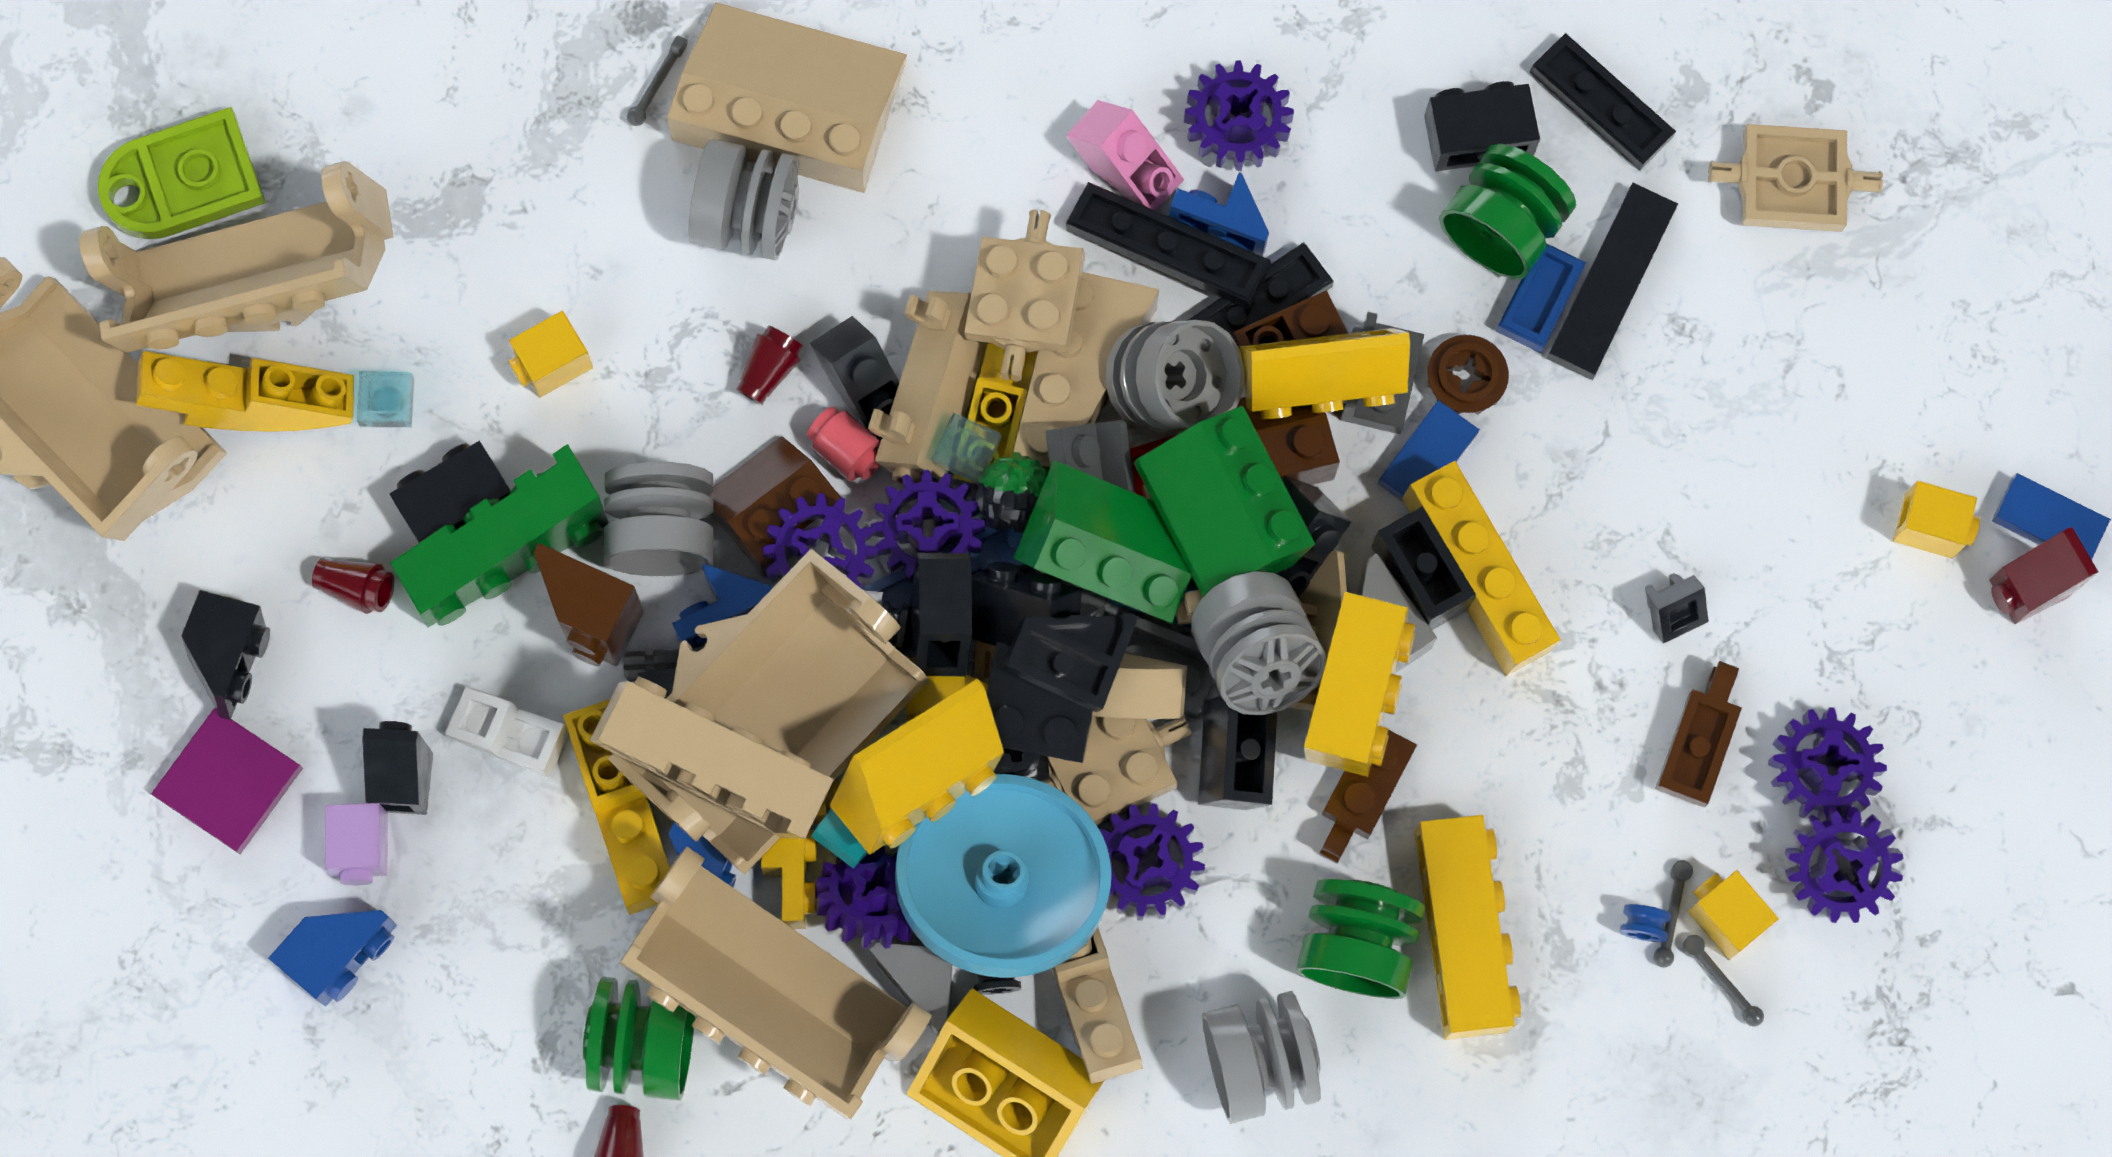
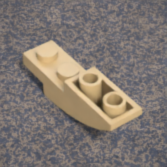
M976 640L974 678H978V680L989 685L996 646ZM1125 653L1103 710L1097 713L1093 711V716L1129 719L1181 718L1184 715L1187 665Z
M1097 928L1089 941L1076 954L1052 968L1077 1049L1080 1050L1091 1084L1143 1069L1142 1059L1110 969L1109 957L1099 928Z

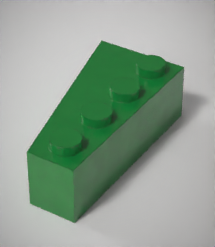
M568 444L552 454L557 463L543 473L536 474L533 469H529L514 479L515 486L504 499L490 500L486 498L472 507L463 519L465 525L456 530L454 525H445L390 562L427 627L435 623L443 626L457 620L466 612L465 606L481 597L488 600L501 595L511 587V580L528 570L532 574L540 572L534 554L538 543L562 552L574 544L577 548L586 546L603 534L602 528L608 525L609 521L602 502Z

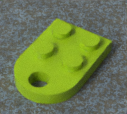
M232 107L123 144L108 157L101 169L98 180L99 199L111 221L123 232L142 239L165 238L266 203ZM125 186L138 187L140 195L133 205L120 207L114 204V197L119 189Z

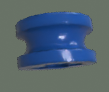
M1627 904L1624 906L1623 913L1628 917L1626 924L1620 926L1619 932L1622 935L1648 942L1661 943L1667 941L1668 933L1664 931L1663 926L1671 921L1672 915L1670 912L1639 904Z

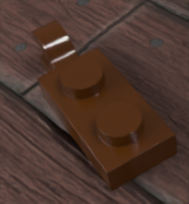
M1719 661L1717 667L1714 666L1705 693L1694 689L1689 692L1656 784V790L1704 808L1709 804L1742 707L1727 702L1739 668Z
M1388 730L1389 738L1382 765L1371 764L1368 777L1344 771L1321 814L1335 823L1319 855L1338 864L1354 832L1369 839L1417 747V744L1391 730Z

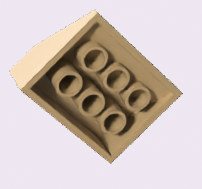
M716 2L682 71L667 116L672 141L702 149L705 148L709 139L745 145L747 161L753 163L756 162L763 149L773 151V168L775 169L782 154L795 155L798 157V175L865 193L905 67L907 54Z

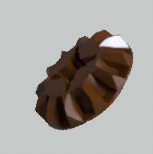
M1475 335L1454 336L1442 342L1432 353L1427 365V387L1431 388L1437 401H1441L1457 414L1475 413L1479 415L1484 410L1496 405L1503 396L1509 380L1508 365L1502 352L1487 339ZM1469 358H1473V375L1481 378V382L1472 381L1470 387L1465 392H1461V379L1459 376L1453 375V371H1462L1464 365H1467Z

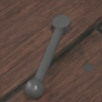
M677 35L673 40L667 57L638 105L631 107L627 112L626 117L631 125L640 126L645 122L646 109L677 58L681 57L688 44L687 39Z
M1685 860L1677 861L1670 870L1671 877L1674 879V885L1668 912L1672 915L1671 921L1665 923L1664 931L1668 933V938L1666 942H1661V947L1653 955L1656 965L1662 968L1669 967L1674 962V954L1671 947L1684 884L1693 874L1692 865Z
M1688 936L1682 945L1684 953L1689 957H1696L1743 1011V1019L1746 1024L1752 1027L1759 1026L1764 1020L1762 1009L1757 1006H1751L1704 951L1705 942L1700 936Z

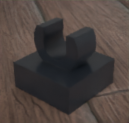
M1673 573L1669 575L1670 586L1659 592H1656L1651 584L1645 587L1653 631L1663 644L1709 622L1705 587L1695 575L1683 580L1681 576Z

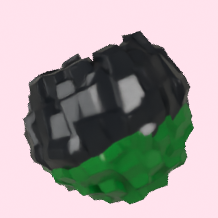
M1014 452L1011 457L996 459L985 470L984 475L979 478L975 499L979 505L980 514L985 517L990 528L1002 530L1014 527L1015 532L1024 533L1049 471L1042 467L1040 461L1031 459L1029 456H1022L1020 452Z

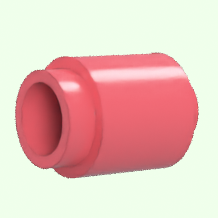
M829 407L811 424L807 432V438L813 443L812 449L848 481H854L859 477L866 480L881 466L875 461L881 440L847 411L839 412L835 407Z

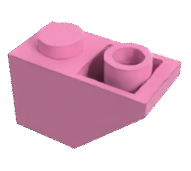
M1097 100L1066 135L1094 173L1127 199L1155 211L1160 208L1184 181V178L1132 109Z

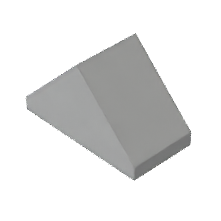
M877 942L869 949L871 958L910 1005L914 1002L932 1014L927 1026L938 1037L948 1019L953 965L934 954L927 947L891 944V948L885 949L881 943Z

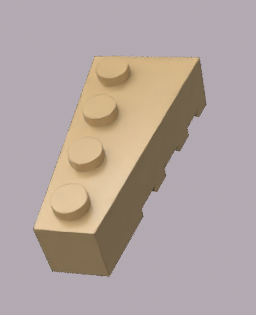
M1086 272L1082 273L1069 352L1038 350L1013 453L1020 452L1022 456H1029L1031 459L1038 460L1042 467L1049 471L1050 461L1045 430L1095 423L1103 406L1105 407L1109 399L1105 377L1107 359L1115 341L1127 329L1151 321L1157 309L1159 289Z
M637 677L635 683L629 681L618 683L590 742L781 838H806L834 780L833 778L810 768L812 764L797 755L784 750L780 754L762 745L764 740L761 737L743 728L734 726L733 730H730L713 722L716 715L696 704L686 701L684 707L665 699L667 690L647 679Z

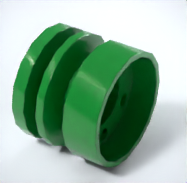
M1495 144L1489 147L1480 160V164H1477L1469 175L1470 185H1464L1458 189L1439 216L1441 228L1450 241L1466 256L1497 275L1511 279H1523L1547 248L1545 238L1555 237L1563 226L1562 222H1565L1576 208V200L1567 183L1541 160L1517 147Z
M1318 880L1313 897L1325 905L1312 906L1308 918L1330 931L1329 934H1305L1296 972L1316 983L1354 994L1386 999L1404 998L1408 988L1413 961L1403 953L1392 949V945L1417 943L1420 932L1410 926V924L1422 922L1426 907L1414 898L1377 883L1362 880Z
M601 977L593 1003L587 1013L584 1029L583 1059L586 1064L587 1089L589 1091L603 1092L610 1068H612L614 1092L616 1094H625L633 1071H640L645 1097L681 1101L685 1091L694 1035V1027L691 1025L695 1021V1016L680 1005L672 1013L652 999L650 1006H641V991L637 980H628L622 1002L618 1003V981L616 978Z

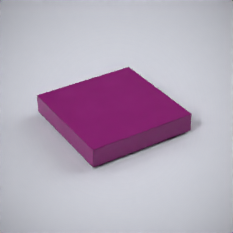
M214 708L151 795L241 855L303 768L300 764L234 720L221 718L216 708Z

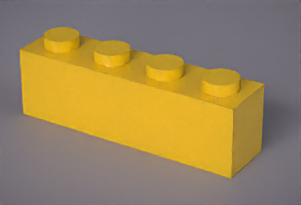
M1456 461L1410 484L1402 500L1410 513L1423 506L1476 593L1468 613L1504 675L1508 676L1550 653L1561 639Z
M1484 815L1421 821L1414 834L1444 1040L1508 1033L1515 1026L1514 1018L1521 1017V1002L1517 986H1509L1506 965L1513 964V949L1509 933H1501L1498 913L1505 912V895L1502 882L1500 880L1493 881L1490 861L1497 860L1495 832L1493 828H1485Z

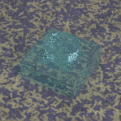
M359 371L357 422L360 427H412L414 377L411 372Z
M953 412L931 460L933 464L977 483L979 478L984 475L1002 439L1001 433Z

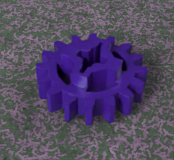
M1236 60L1233 72H1226L1225 68L1219 63L1215 65L1214 79L1201 74L1198 77L1197 83L1199 91L1189 90L1186 103L1191 107L1186 108L1184 111V123L1192 126L1188 128L1187 139L1189 142L1202 141L1198 153L1200 157L1203 158L1211 152L1217 155L1216 167L1221 168L1227 159L1234 160L1236 171H1242L1244 160L1251 159L1252 163L1259 168L1263 163L1264 152L1276 158L1280 150L1278 141L1287 142L1289 139L1291 128L1286 124L1292 123L1294 109L1284 106L1289 102L1290 92L1289 90L1276 92L1275 89L1279 77L1276 74L1269 76L1267 79L1260 77V64H1256L1251 72H1244L1241 60ZM1207 105L1211 107V113L1216 117L1211 127H1209L1205 116ZM1266 105H1268L1272 117L1270 127L1266 125L1267 119L1261 114ZM1246 112H1248L1247 118H1245L1241 114H1245ZM1230 113H1231L1232 115L1236 116V118H1235V119L1231 118V119L1229 120Z
M929 470L923 471L922 482L914 483L908 474L903 475L904 489L899 492L897 489L888 486L885 489V493L890 502L889 505L876 503L874 506L875 514L883 519V521L871 524V527L875 530L873 536L885 537L875 545L878 548V556L891 554L887 562V569L892 573L903 566L905 568V580L908 583H911L914 578L916 558L903 551L896 541H899L900 544H910L918 553H940L951 542L959 543L950 553H967L968 551L981 553L982 542L973 535L985 532V521L972 519V517L980 512L979 505L976 500L966 503L965 500L969 495V486L966 483L955 490L951 488V474L945 473L939 483L932 482ZM918 498V502L907 513H899L907 503ZM937 498L949 502L960 515L957 512H947L937 502ZM923 520H934L933 536H923L921 529L923 527Z
M818 493L815 506L809 507L801 496L796 499L797 512L795 514L784 508L778 511V517L783 524L782 528L769 525L766 535L776 541V544L763 547L762 556L775 559V563L766 569L767 577L780 575L783 578L791 570L786 561L785 549L788 550L789 554L796 556L799 561L810 550L807 546L816 548L819 541H823L829 544L828 554L834 557L825 556L824 559L863 590L857 578L858 576L872 578L875 571L870 565L864 563L865 560L876 558L878 555V548L865 544V541L874 535L875 530L873 527L860 529L858 523L863 515V511L858 509L850 515L843 512L845 499L842 497L837 500L834 507L826 506L824 493ZM823 519L820 526L808 531L800 528L794 529L805 521ZM841 526L851 536L855 546V554H853L852 550L844 547L839 536Z
M1829 707L1819 720L1816 712L1811 709L1802 716L1803 725L1793 718L1784 727L1789 736L1779 735L1773 741L1772 745L1781 751L1782 754L1773 755L1768 760V766L1780 769L1781 774L1771 781L1772 787L1785 786L1788 793L1781 802L1784 805H1788L1795 800L1801 803L1799 809L1800 817L1805 818L1812 810H1817L1819 820L1825 822L1828 820L1829 807H1835L1841 818H1846L1852 806L1857 807L1862 812L1871 805L1866 794L1876 796L1881 792L1883 786L1873 777L1881 776L1885 773L1887 765L1875 762L1874 757L1884 747L1883 744L1870 745L1867 741V738L1873 731L1870 725L1862 728L1860 731L1853 727L1856 714L1851 712L1843 721L1837 720L1835 708ZM1816 734V739L1813 741V749L1804 748L1802 751H1796L1802 739ZM1843 739L1851 745V747L1854 749L1856 753H1854L1849 748V746L1843 741ZM1823 756L1827 757L1828 765L1837 769L1831 775L1828 774L1826 765L1818 764V761ZM1799 778H1802V780L1811 788L1812 792L1802 784ZM1854 779L1858 780L1856 787L1850 794L1838 798V793L1842 790V781L1851 782Z
M1155 803L1151 804L1148 815H1140L1136 805H1130L1128 820L1124 821L1114 813L1110 816L1109 820L1113 831L1110 833L1099 829L1107 846L1111 863V887L1108 899L1114 895L1119 899L1116 910L1119 914H1122L1129 905L1136 907V917L1140 921L1143 920L1147 909L1154 908L1159 920L1164 919L1166 904L1171 903L1178 910H1182L1185 906V901L1181 893L1185 891L1195 895L1199 888V885L1190 878V875H1201L1205 870V864L1193 860V857L1203 852V843H1189L1188 841L1195 828L1193 824L1190 823L1181 828L1176 826L1178 811L1174 809L1166 818L1159 817L1158 805ZM1138 829H1153L1151 835L1136 839L1127 835ZM1171 839L1180 850L1183 862L1182 868L1179 867L1178 863L1171 860L1168 850ZM1156 844H1159L1155 862L1158 868L1149 867L1146 873L1143 872L1139 880H1136L1139 859L1135 855L1144 858L1148 852H1152ZM1112 855L1116 857L1117 861L1124 864L1127 876L1123 885L1114 874L1111 860ZM1161 885L1168 889L1157 895H1141L1145 888Z
M1829 807L1828 820L1825 822H1821L1813 814L1810 815L1808 818L1813 829L1809 833L1795 829L1793 834L1800 842V847L1787 848L1785 850L1787 858L1796 863V866L1785 870V876L1789 881L1800 882L1792 890L1797 900L1801 901L1811 896L1807 905L1810 913L1815 916L1825 907L1827 917L1832 923H1837L1841 912H1847L1852 922L1858 923L1860 918L1859 910L1865 907L1873 915L1879 914L1875 901L1879 897L1893 901L1895 898L1894 894L1887 887L1889 881L1899 882L1903 880L1901 872L1892 867V864L1904 859L1903 854L1898 848H1887L1895 841L1896 837L1890 829L1877 833L1881 821L1873 814L1864 822H1861V812L1857 807H1851L1846 818H1841L1835 807ZM1852 832L1864 837L1858 836L1853 840L1837 838L1835 834ZM1819 844L1820 852L1818 856V861L1816 864L1810 867L1809 872L1811 856L1813 854V851ZM1833 849H1837L1841 856H1845L1849 860L1852 867L1850 871L1855 876L1854 881H1851L1846 873L1843 874L1835 862L1837 858L1832 852ZM1878 863L1876 875L1872 882L1868 884L1870 869ZM1834 890L1850 892L1853 896L1834 897L1828 894Z
M882 846L875 853L870 855L867 853L854 869L837 856L836 864L824 863L822 877L817 878L815 898L817 899V916H826L825 929L827 931L841 928L843 929L841 941L847 943L856 936L861 938L862 948L865 949L869 948L872 940H880L885 949L891 948V941L894 936H897L904 942L910 941L912 929L902 913L895 886L897 852L892 857L885 855V847Z

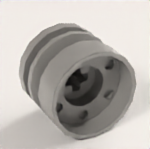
M709 139L699 163L691 199L688 228L690 243L723 250L726 249L734 230L739 229L741 230L742 254L752 255L762 234V258L778 260L785 239L792 230L798 206V157L785 153L782 154L773 174V151L763 149L754 164L753 170L747 169L745 145Z
M1201 320L1145 322L1127 329L1115 341L1107 359L1105 383L1111 404L1120 417L1134 427L1147 430H1187L1200 421L1237 407L1244 391L1245 367L1241 351L1229 332L1214 322Z
M676 462L631 463L612 468L606 472L605 492L609 496L604 499L605 513L619 520L612 521L604 527L605 566L614 571L641 576L688 575L703 571L702 564L713 566V527L699 520L713 513V499L709 497L713 493V473L702 467Z
M1253 571L1229 578L1213 587L1199 601L1191 617V633L1203 658L1209 665V671L1216 682L1220 695L1229 708L1242 714L1265 715L1284 710L1304 699L1318 685L1326 665V653L1290 583L1275 573Z
M1293 991L1278 994L1279 1019L1277 1020L1266 997L1260 998L1256 1002L1257 1025L1248 1026L1246 1018L1237 1004L1203 1012L1202 1014L1203 1032L1210 1066L1220 1102L1229 1124L1264 1116L1266 1113V1089H1274L1277 1099L1284 1110L1292 1109L1295 1106L1292 1083H1296L1305 1105L1321 1100L1319 1082L1321 1067L1316 1040L1310 1022L1302 1012Z

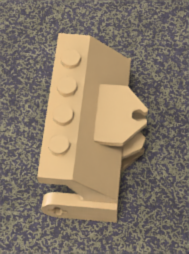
M342 161L327 165L322 169L321 182L326 202L139 252L119 242L114 232L108 226L85 230L81 233L79 244L81 257L89 275L95 281L126 297L120 324L112 319L100 322L102 341L125 353L144 348L169 349L177 346L179 339L194 335L213 337L226 332L279 331V322L281 321L290 322L291 326H298L316 310L324 307L325 301L368 290L386 250L384 240L394 238L387 190L351 163Z
M0 257V308L15 293L22 281V274L5 257ZM50 276L44 278L20 306L0 313V475H14L13 479L30 489L52 485L101 537L125 541L141 522L193 491L227 452L203 427L184 425V413L136 405L138 361L130 353H125L102 341L100 323L56 278Z
M811 548L748 614L697 626L695 632L699 637L707 638V643L703 649L695 652L687 641L680 643L673 691L666 699L684 707L686 701L696 704L716 715L713 722L730 730H733L734 726L743 728L761 737L764 740L762 745L780 754L784 750L797 755L811 763L810 768L835 780L849 766L853 756L865 749L930 679L918 666L889 642L901 628L897 621L876 600ZM614 753L608 758L638 790L695 842L703 836L744 875L780 838L760 826Z
M686 847L676 858L650 896L658 905L619 964L651 986L646 995L672 1013L680 1005L697 1018L691 1026L717 1044L725 1036L741 1047L742 1050L737 1057L751 1068L763 1075L767 1073L769 1068H772L788 1079L783 1089L804 1104L811 1107L815 1099H817L843 1118L852 1119L863 1103V1100L860 1099L884 1058L888 1061H901L904 1059L925 1030L932 1014L914 1002L907 1008L702 867L701 865L705 858L689 847Z

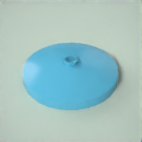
M996 774V779L979 794L971 796L969 792H966L955 799L957 801L955 806L939 820L931 822L927 817L915 825L914 833L901 843L898 848L895 886L898 902L908 925L921 942L934 954L960 969L979 975L999 978L1029 976L1044 972L1068 960L1095 933L1104 915L1109 897L1111 863L1107 846L1097 825L1089 814L1071 797L1059 789L1033 778L1010 774Z

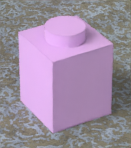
M379 803L325 805V869L334 878H340V884L368 885L373 883V876H387L388 813Z

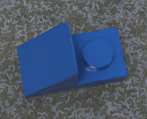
M1238 173L1225 206L1219 204L1215 197L1204 191L1190 190L1187 192L1177 188L1170 205L1169 217L1258 255H1264L1269 231L1242 173Z
M702 564L704 576L717 601L710 605L707 601L697 602L679 614L680 619L672 623L679 642L687 641L692 649L706 644L707 638H700L695 632L697 626L748 614L770 592L772 586Z

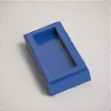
M1547 244V248L1525 278L1521 279L1496 328V332L1542 353L1587 262Z
M1438 400L1379 478L1377 484L1403 502L1402 498L1410 484L1453 461L1457 463L1480 429Z
M2016 473L2005 491L1992 522L2038 545L2072 526L2092 560L2111 519Z

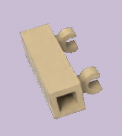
M928 291L925 302L916 295H910L904 315L911 321L918 323L900 383L890 414L887 415L879 409H874L868 427L872 433L882 437L875 461L892 472V479L903 485V475L906 474L912 478L914 483L922 482L923 471L929 470L932 482L939 483L943 475L948 473L988 344L987 342L967 340L964 334L971 298L970 293Z

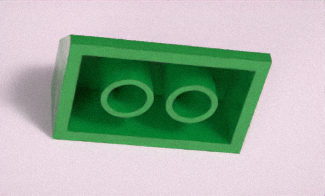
M1243 406L1198 422L1134 462L1202 597L1213 587L1233 576L1253 571L1278 573L1288 569L1315 545Z
M1053 461L1014 559L1034 569L1172 623L1192 575L1154 502L1068 465Z

